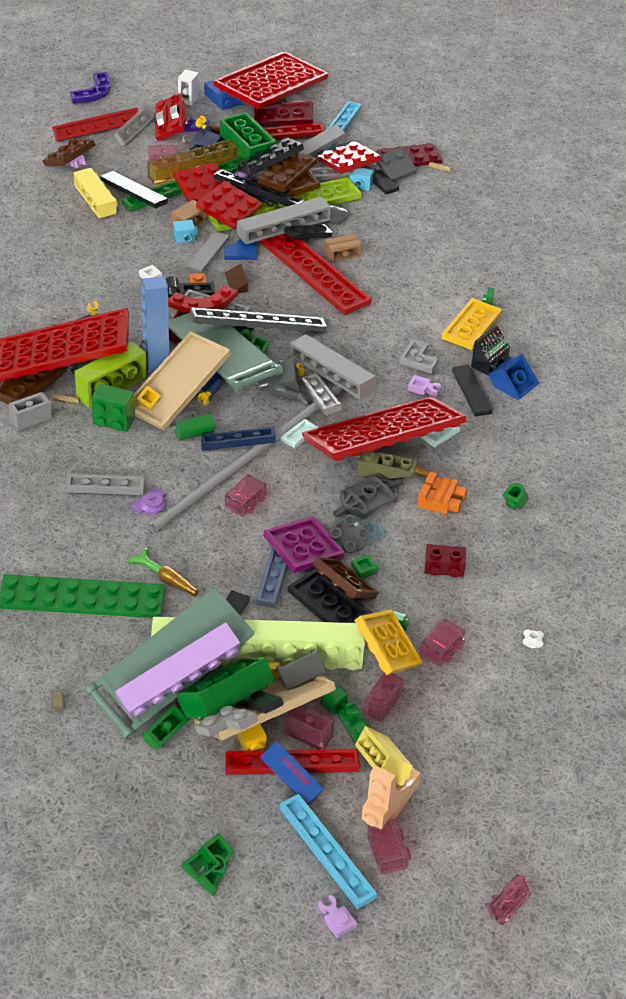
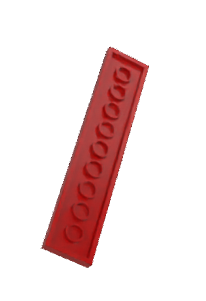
M284 233L259 241L343 315L371 304L372 299L303 240H292Z

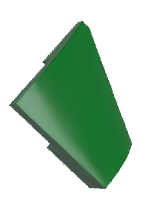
M218 833L203 844L200 850L185 860L181 867L213 896L218 890L219 883L234 850ZM204 866V870L198 873L199 870Z

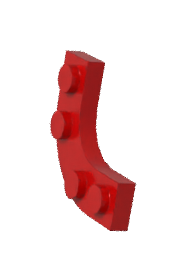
M223 285L213 295L206 298H192L176 292L168 299V307L185 313H190L191 307L221 310L238 296V290Z

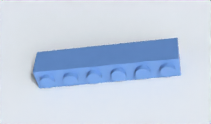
M164 276L144 278L143 286H140L141 298L143 297L140 305L141 311L144 312V315H141V323L144 326L141 333L142 339L145 340V343L142 344V350L146 352V368L148 373H153L169 355L168 286Z

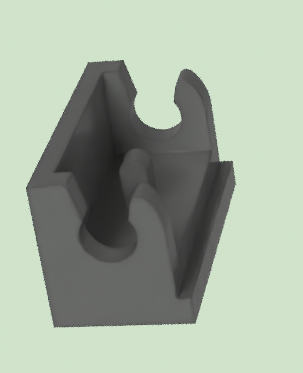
M313 649L310 651L311 654L285 666H276L280 681L287 690L326 672L317 650Z

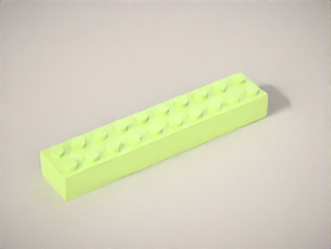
M153 617L151 637L176 617ZM245 620L255 632L254 636L240 646L239 653L231 659L226 658L220 662V665L228 666L241 658L266 657L268 662H279L280 666H285L311 654L310 651L315 649L320 655L324 668L329 670L336 668L356 670L362 669L365 638L358 631L356 623Z

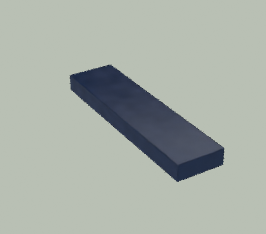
M274 426L201 435L202 451L276 443Z

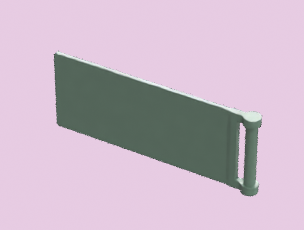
M190 313L168 321L169 329L181 340L191 331L230 349L231 356L216 372L233 387L235 392L242 391L244 387L271 376L283 374V368L280 364L270 360L230 325L217 326L207 323H193Z
M212 588L95 682L90 683L84 691L88 696L91 695L121 730V735L124 739H127L176 699V693L168 694L165 696V700L158 705L153 704L146 708L147 711L141 716L130 718L134 723L128 726L97 690L99 687L103 686L126 713L116 698L115 691L225 622L239 640L240 646L254 636L255 632L216 588ZM208 669L207 671L203 672L202 677L205 674H207L210 670ZM196 680L195 682L189 681L188 683L184 684L183 689L196 683L198 680Z

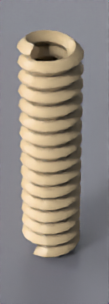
M434 162L429 163V167L449 173L453 169Z
M52 395V399L55 401L79 404V397Z

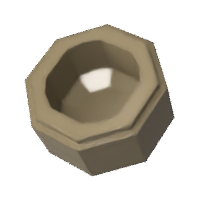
M61 690L52 691L53 711H64L66 702L63 692Z

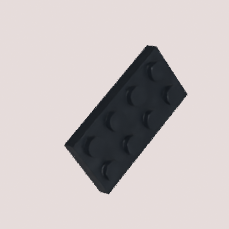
M285 138L281 140V143L271 145L267 150L259 151L251 158L243 159L237 166L240 171L252 176L304 150L303 143Z
M315 568L288 586V592L323 622L356 623L354 620L359 616L373 613L357 599L349 598L345 594V590L333 585L329 577L323 576L317 571L318 568Z

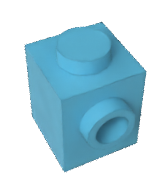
M358 168L350 173L349 178L358 189L369 191L373 182L374 170Z
M192 220L173 222L175 242L195 241L198 231L197 226H194Z

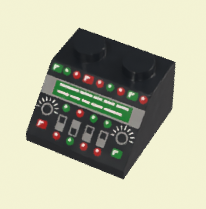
M497 325L491 327L474 342L471 367L487 376L510 358V346Z

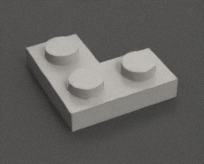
M412 339L401 355L399 364L432 374L438 364V359L425 355L428 350L427 343Z
M226 706L221 708L219 713L205 717L203 722L195 725L197 734L211 737L227 727L243 730L257 722L258 719L254 712Z

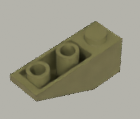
M376 451L361 452L358 460L357 476L368 478L374 474H380L386 479L413 476L417 460Z

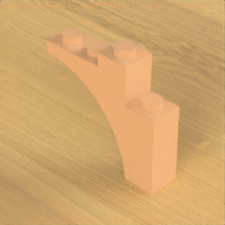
M375 765L370 772L368 799L363 805L362 820L368 825L375 826L381 830L388 820L394 822L419 785L421 772L412 768L410 777L400 786L395 783L396 775Z

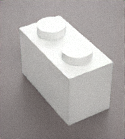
M185 69L178 77V94L182 93L184 103L192 106L199 98V73Z

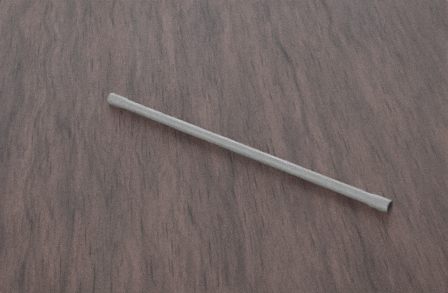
M337 385L331 389L335 397L345 391ZM313 402L275 431L276 441L302 420L307 419L320 408L316 402ZM274 443L255 445L179 503L149 523L150 527L156 532L159 531L173 518Z

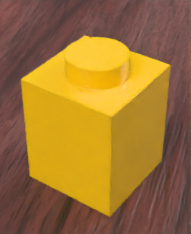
M261 724L236 734L244 751L266 749L267 736Z

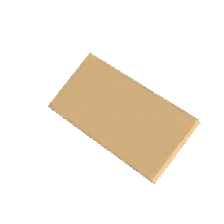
M190 331L134 393L135 416L165 431L231 356L230 349ZM147 385L162 396L151 410L136 403V398Z
M319 675L287 690L282 685L280 679L274 681L263 692L282 697L283 706L265 714L242 706L238 701L234 703L235 707L233 708L245 709L246 711L256 713L258 721L243 730L227 727L213 736L222 741L336 690L333 681ZM193 718L194 723H195L196 725L199 724V723H201V722H203V719H204V718H201V719L195 720V719Z

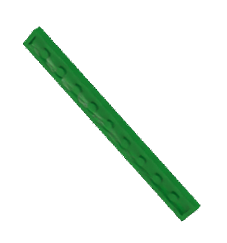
M240 156L218 164L220 170L235 174L236 171H240L237 164L241 163L243 158ZM176 180L150 189L167 199L182 193ZM131 196L122 199V204L130 212L148 206Z

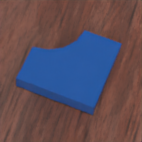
M239 238L235 244L224 246V260H257L256 242L245 244Z

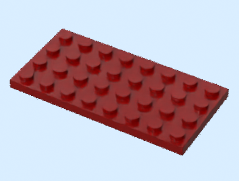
M284 51L215 79L213 86L219 88L220 91L229 93L232 97L240 99L244 103L252 105L256 109H260L328 79L329 73Z
M128 308L0 338V383L4 380L18 379L21 376L34 375L38 372L51 371L58 367H68L75 363H85L92 359L105 358L108 355L122 354L128 351L130 315Z
M430 396L302 432V436L307 443L334 461H341L347 456H358L361 452L375 451L382 446H393L399 441L406 442L410 441L413 437H424L431 432H441L448 427H458L460 424L467 422L465 414Z

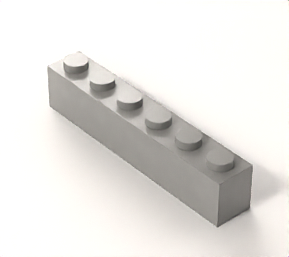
M322 197L242 219L237 221V235L245 244H250L284 234L285 226L314 225L330 220L331 206Z
M305 334L290 342L291 356L358 399L361 400L376 391L375 375Z

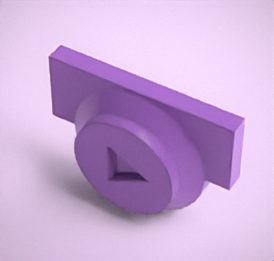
M155 487L130 505V508L139 514L142 512L148 514L160 513L166 508V500L164 498L166 494Z

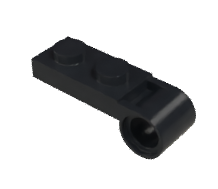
M169 276L165 279L168 286V298L172 297L176 292L184 295L188 289L210 296L215 293L214 282L179 283L178 278L175 276Z

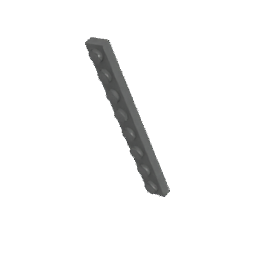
M193 307L190 310L192 321L197 324L207 323L217 326L273 328L283 331H311L313 333L326 332L327 328L324 319L321 317Z

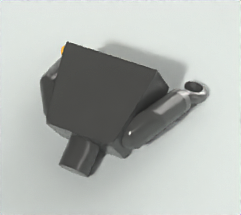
M293 357L276 363L282 366L283 374L279 376L274 375L258 382L261 391L270 389L273 396L287 397L297 402L301 400L305 405H310L312 402L310 398H308L309 402H307L301 396L299 376H304L306 370L302 363L296 365Z

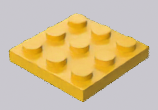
M392 609L362 615L354 620L358 631L367 641L369 650L375 655L379 662V667L386 675L415 668L423 663Z

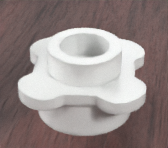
M529 629L524 631L525 639H523V644L530 648H540L543 646V632L531 631Z

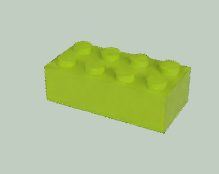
M130 342L128 343V351L122 354H113L105 358H99L74 371L76 397H79V400L88 408H92L91 397L99 384L109 386L110 383L112 387L126 390L147 378L146 352L135 343Z

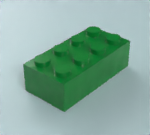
M247 112L220 119V136L243 159L255 156V153L265 151L269 146L276 144V140Z
M266 657L241 658L177 692L176 696L184 716L197 720L215 715L223 707H235L234 703L251 698V694L254 692L266 690L268 685L275 680Z

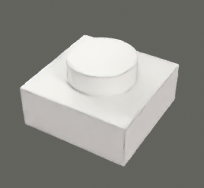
M154 265L139 270V276L142 279L161 277L162 272Z

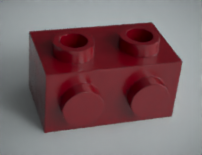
M426 545L424 573L434 576L464 577L466 547Z

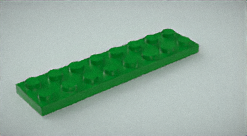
M3 574L0 587V609L142 618L161 617L165 584Z

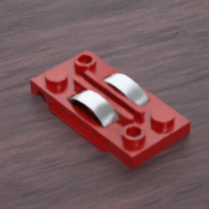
M182 93L172 95L170 98L155 104V138L157 141H162L185 130V122L187 121L186 103H184Z

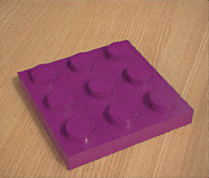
M314 516L264 530V538L293 573L315 567L312 563L316 557L344 558L345 552Z

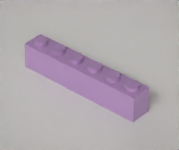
M225 622L115 691L116 698L129 718L133 716L139 717L147 711L146 708L153 704L158 705L163 702L168 694H175L184 688V684L189 681L195 682L201 678L203 672L208 669L210 671L216 669L221 664L220 662L226 658L231 659L239 653L240 642Z

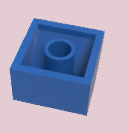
M523 353L508 358L488 374L495 388L517 400H520L539 384Z

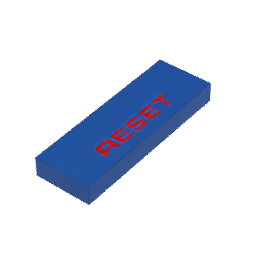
M277 741L260 756V759L296 795L299 794L307 805L323 791V788Z

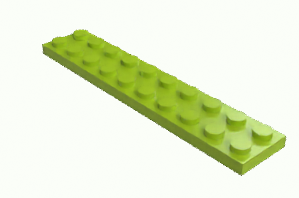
M349 177L320 183V188L295 195L294 197L304 201L322 197L328 204H339L360 199L362 193ZM289 191L283 192L293 196ZM262 202V208L252 216H256L287 206L273 202L274 205L270 207L268 204ZM207 214V218L217 232L232 229Z

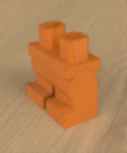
M430 471L425 484H423L418 494V507L438 513L442 512V514L446 515L449 511L459 513L462 500H465L467 495V488L458 486L457 479L439 478L437 473Z

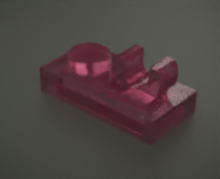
M517 874L499 895L492 896L493 901L491 904L485 903L487 911L490 914H494L496 922L504 925L531 895L525 877Z

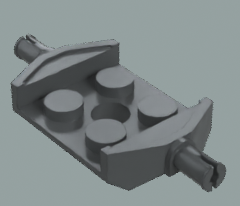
M374 474L341 491L339 498L342 507L334 510L333 515L338 518L344 514H350L360 519H365L367 513L390 501L396 503L398 499L396 487L403 485L404 481L401 477L391 481L380 474Z

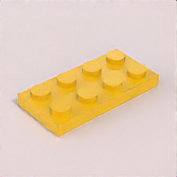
M471 298L442 333V339L473 350L475 340L493 326L501 316L502 309Z

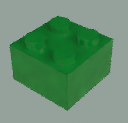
M99 384L91 397L93 424L100 427L113 428L116 431L127 432L135 420L134 392Z

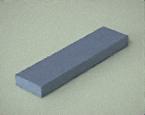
M273 547L271 548L257 595L256 605L276 608L288 565Z

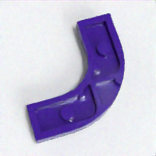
M108 72L93 73L95 81L93 87L70 91L72 103L92 102L105 97L111 89Z

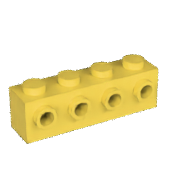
M92 168L74 172L75 187L98 218L117 214L116 207H118V202L116 198L111 195L110 190H107L104 182L99 179L98 174Z
M365 726L355 746L373 768L376 765L396 775L395 783L402 786L404 781L410 777L413 766L388 736Z

